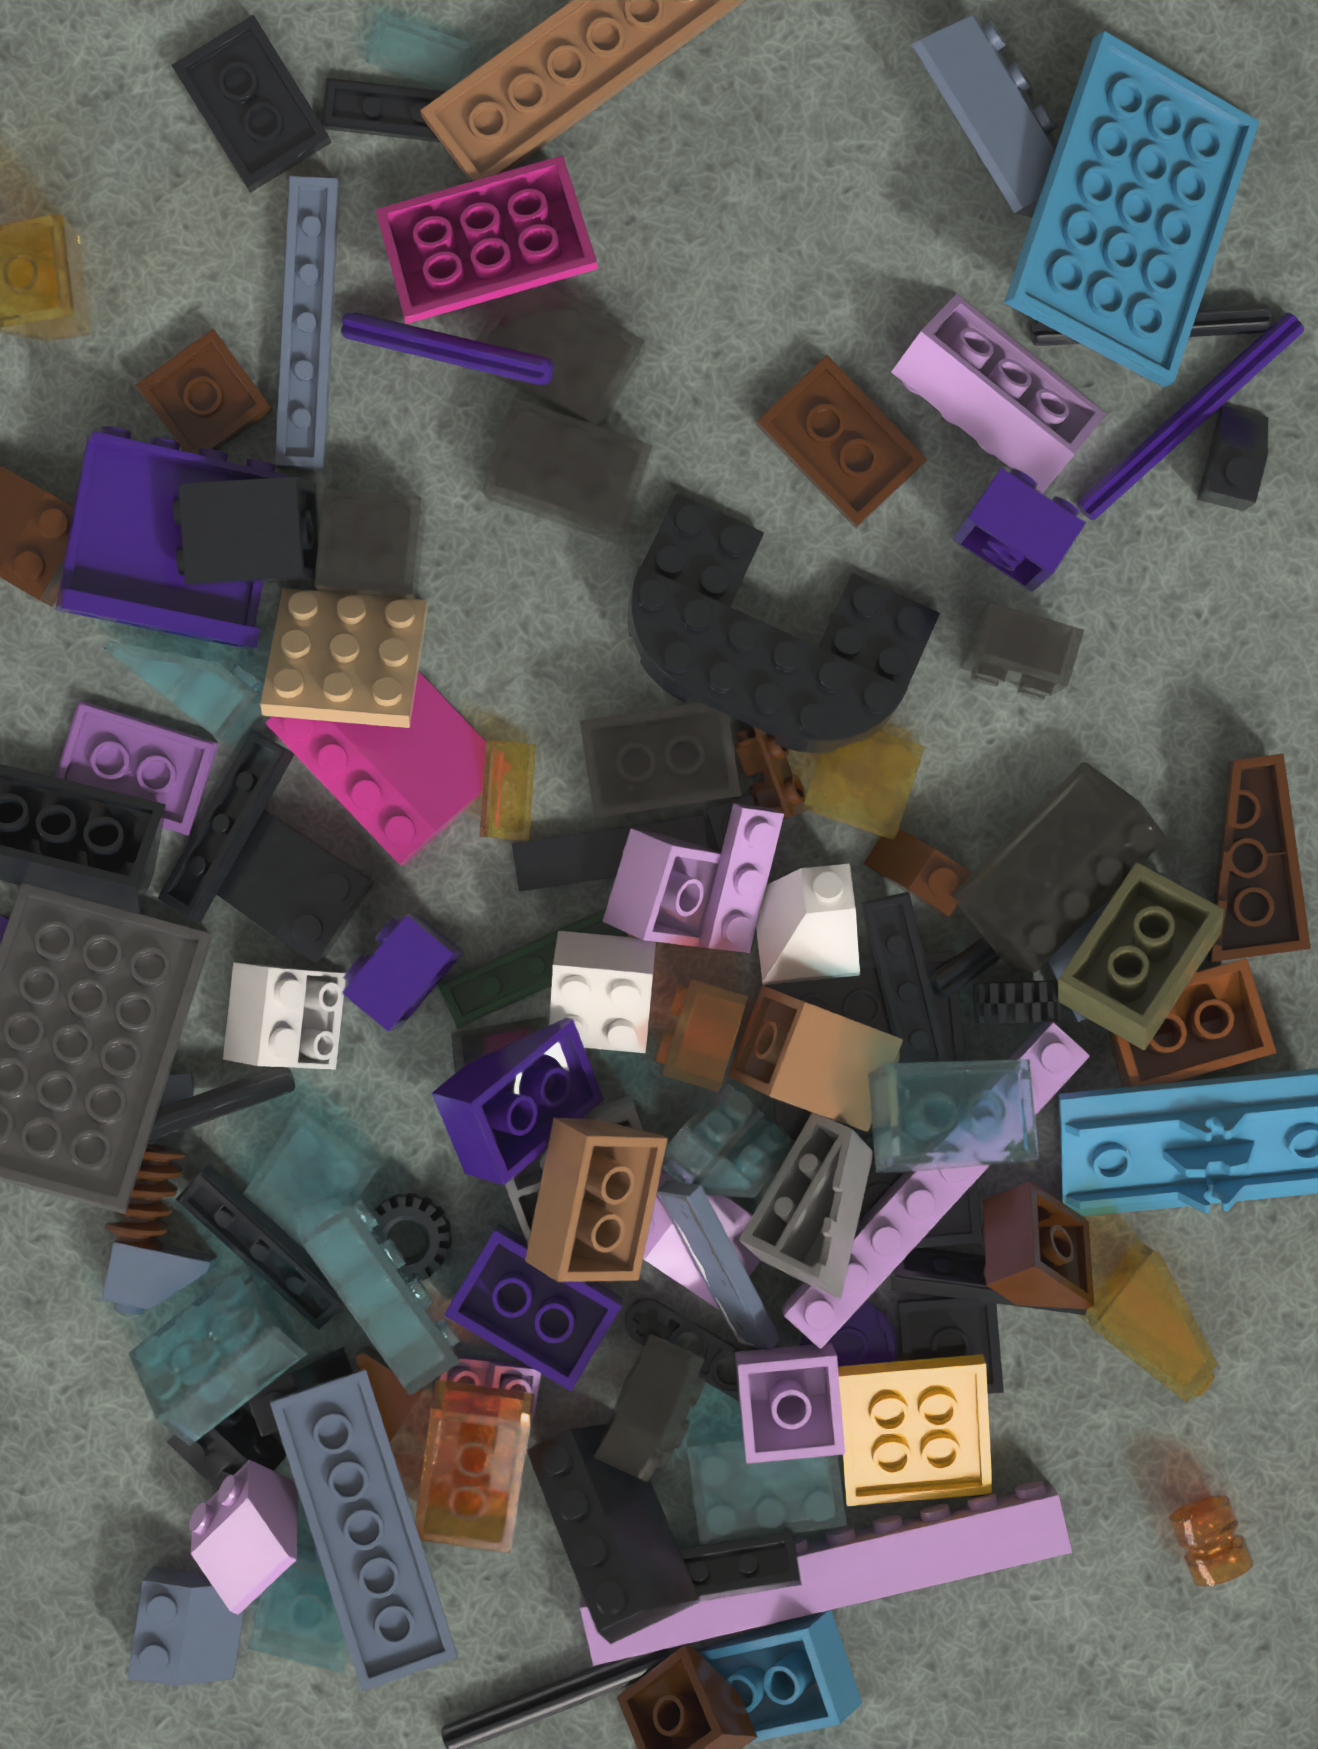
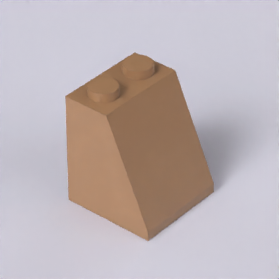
M762 985L728 1077L769 1097L868 1132L872 1120L880 1112L882 1094L888 1078L898 1065L899 1050L903 1039Z

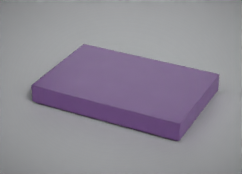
M78 701L55 777L166 804L163 828L191 836L219 744Z

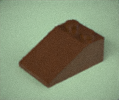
M0 466V578L52 607L58 597L74 507Z

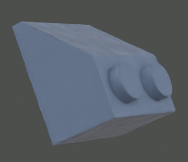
M153 1566L142 1580L128 1679L174 1686L233 1679L235 1676L244 1610L239 1615L230 1612L205 1574Z

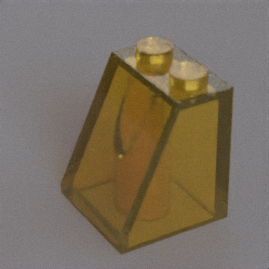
M54 214L0 225L1 334L47 342L91 335L80 238L63 215Z
M1136 1239L1094 1292V1306L1087 1309L1086 1315H1077L1094 1331L1188 1403L1193 1395L1198 1398L1207 1391L1215 1378V1374L1212 1371L1218 1363L1163 1257Z

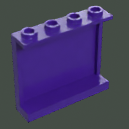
M102 426L101 432L93 431L90 433L85 443L55 610L242 649L257 648L260 628H255L263 583L198 586L185 584V575L179 574L176 562L177 547L183 546L181 526L176 525L173 516V499L175 496H179L178 484L288 477V475L276 473L275 464L261 460L247 459L246 465L228 462L227 453L213 449L199 448L198 455L180 451V443L165 438L151 437L150 444L131 440L130 431L117 427Z

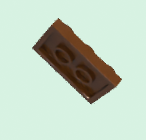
M828 355L814 366L756 423L762 432L855 529L927 461L925 456Z

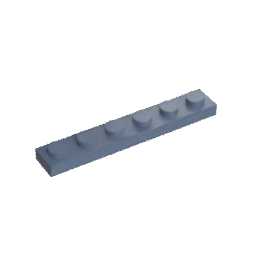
M289 177L275 465L281 469L326 471L340 182L338 178Z

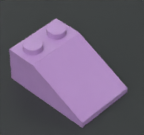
M666 1148L657 1190L667 1181L701 1185L748 1276H750L761 1260L739 1239L751 1220L753 1213ZM656 1193L643 1259L719 1310L661 1198Z

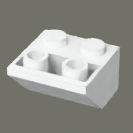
M233 962L223 1060L255 1066L336 1069L344 999L342 992L345 989V979L343 977L346 973Z

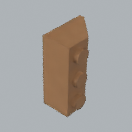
M554 1118L525 1261L557 1282L639 1280L668 1138L660 1134L596 1119Z

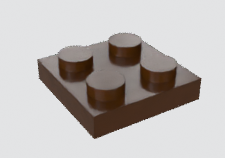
M214 329L207 332L135 385L174 440L180 443L182 451L197 455L199 448L220 449L273 410Z

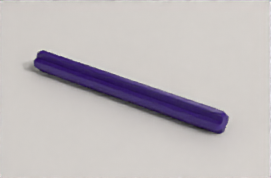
M1285 313L1077 501L1080 511L1090 520H1095L1299 337L1304 331L1302 323L1292 313Z

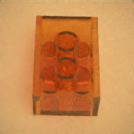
M437 1379L431 1407L415 1518L421 1541L505 1553L511 1552L531 1425L534 1393Z

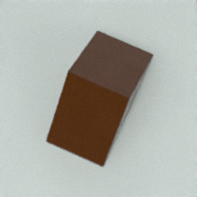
M371 1346L362 1347L355 1355L358 1370L364 1368L367 1370L389 1442H391L423 1392L427 1382Z

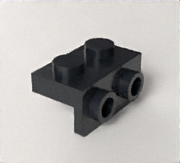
M218 1387L167 1441L217 1491L220 1489L223 1481L229 1475H234L247 1461L251 1460L274 1471L287 1456L284 1446L272 1434L261 1436L255 1418L222 1387Z

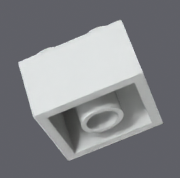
M558 931L553 962L549 1025L564 1018H571L574 1020L584 1048L646 1053L656 942L633 937Z

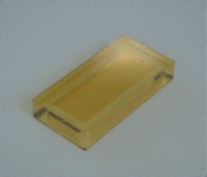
M486 740L479 837L529 841L536 745Z

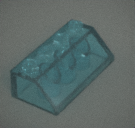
M343 1191L302 1204L294 1209L299 1240L410 1396L460 1363L455 1345L460 1342L457 1333L446 1317L438 1321L428 1308L433 1303L428 1291L418 1278L411 1282L408 1280L400 1268L406 1264L405 1259L391 1239L383 1243L373 1228L379 1223L363 1199L355 1203L348 1192Z

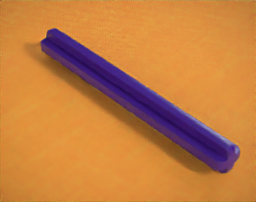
M356 312L346 313L342 318L341 334L345 339L537 385L549 384L552 379L554 363L548 357Z

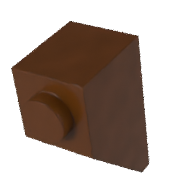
M890 823L863 863L905 892L909 891L911 896L943 917L951 915L976 876L934 847Z

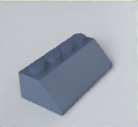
M971 15L919 39L912 46L1014 214L1033 218L1058 144L1051 133L1057 126L1045 106L1040 103L1035 107L1026 93V90L1031 87V83L1017 62L1009 65L1000 49L1006 46V42L991 20L984 24L981 19Z

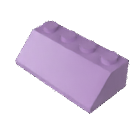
M958 294L920 331L891 371L909 391L923 397L940 411L945 420L959 426L974 438L985 452L995 455L1011 469L1020 470L1035 480L1037 483L1036 489L1042 494L1106 415L1103 410Z

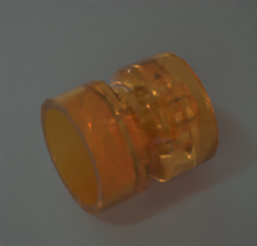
M1217 1495L1202 1498L1184 1505L1170 1514L1169 1521L1178 1544L1181 1547L1188 1548L1184 1555V1560L1196 1586L1204 1587L1221 1584L1241 1576L1253 1567L1254 1561L1245 1538L1241 1534L1234 1533L1239 1523L1227 1496Z

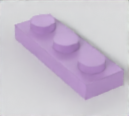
M733 803L699 941L705 947L750 953L784 813L774 808Z

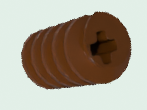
M147 1143L126 1213L115 1212L121 1216V1221L106 1223L105 1229L117 1236L116 1239L124 1244L148 1250H162L164 1244L154 1236L167 1233L168 1224L158 1217L168 1216L173 1211V1206L162 1198L177 1195L178 1187L167 1179L177 1178L182 1174V1168L171 1160L184 1158L186 1153L175 1148Z

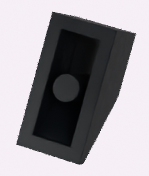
M1226 406L1220 407L1197 500L1240 511H1245L1256 503L1268 457L1269 417Z
M344 1347L252 1381L244 1391L262 1437L279 1431L271 1408V1400L353 1372Z

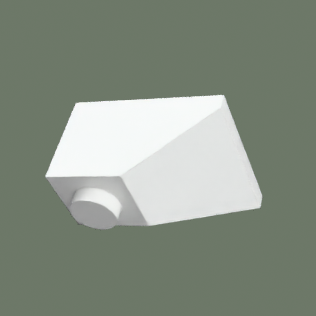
M850 864L801 868L766 885L756 925L762 985L860 976L856 910Z

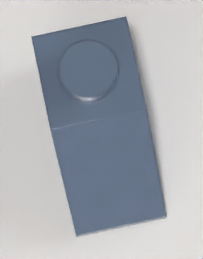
M116 1240L113 1243L101 1300L114 1302V1309L119 1312L135 1315L143 1314L144 1309H152L214 1268L218 1256L164 1245L162 1250H148L130 1246Z

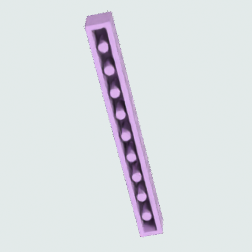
M1034 1481L1015 1487L1016 1494L997 1498L996 1493L992 1492V1494L972 1496L967 1499L968 1505L949 1509L948 1504L927 1506L920 1510L921 1516L902 1520L901 1515L884 1516L874 1520L873 1527L854 1531L853 1526L837 1527L827 1531L825 1539L807 1543L805 1537H796L795 1543L802 1585L701 1601L612 1644L608 1643L597 1633L584 1597L581 1596L580 1611L593 1666L1072 1553L1059 1495L1052 1485L1044 1487L1043 1482Z

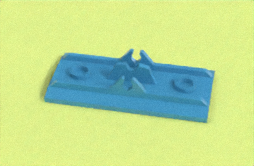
M1318 1068L1058 1094L1061 1135L1060 1202L1081 1217L1191 1206L1203 1213H1209L1210 1204L1222 1203V1210L1229 1211L1237 1201L1318 1193Z

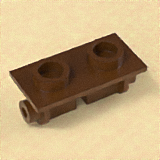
M755 727L735 734L738 743L734 747L745 776L748 777L762 771L765 778L764 781L749 786L756 806L774 808L784 813L783 820L806 812L803 804L806 800L805 789L800 778L795 774L793 775L786 757L789 755V749L776 745L777 737Z

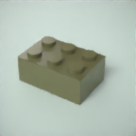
M1136 862L1059 977L1058 1002L1145 1051L1221 934L1224 909Z

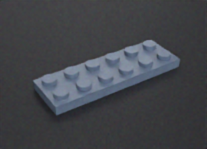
M366 1368L271 1400V1408L362 1692L458 1658Z

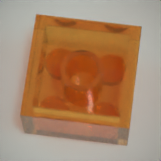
M690 977L687 987L678 984L669 1011L670 1014L678 1016L673 1033L663 1031L655 1058L656 1062L663 1063L662 1075L720 1092L748 996Z

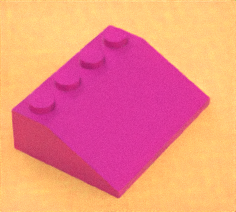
M563 155L375 209L406 324L599 269Z
M419 671L410 728L274 716L265 722L401 866L409 864L510 768Z

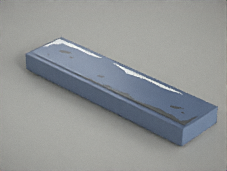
M667 1181L657 1190V1193L736 1342L742 1345L771 1350L781 1340L780 1335L701 1185Z

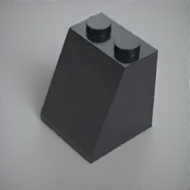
M298 477L178 484L179 496H175L173 499V516L176 525L181 526L183 546L177 547L176 562L179 574L185 575V584L198 586L322 580L316 483Z

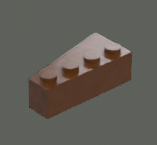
M1284 753L1229 762L1213 904L1224 909L1221 934L1208 952L1209 959L1207 960L1210 962L1311 949Z

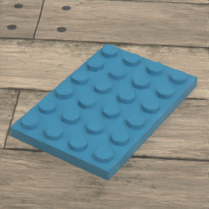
M1106 31L1094 36L1004 303L1162 387L1174 384L1260 121Z

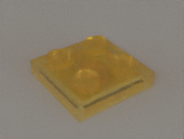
M878 731L862 743L858 741L839 747L835 752L820 753L802 809L894 840L925 747Z

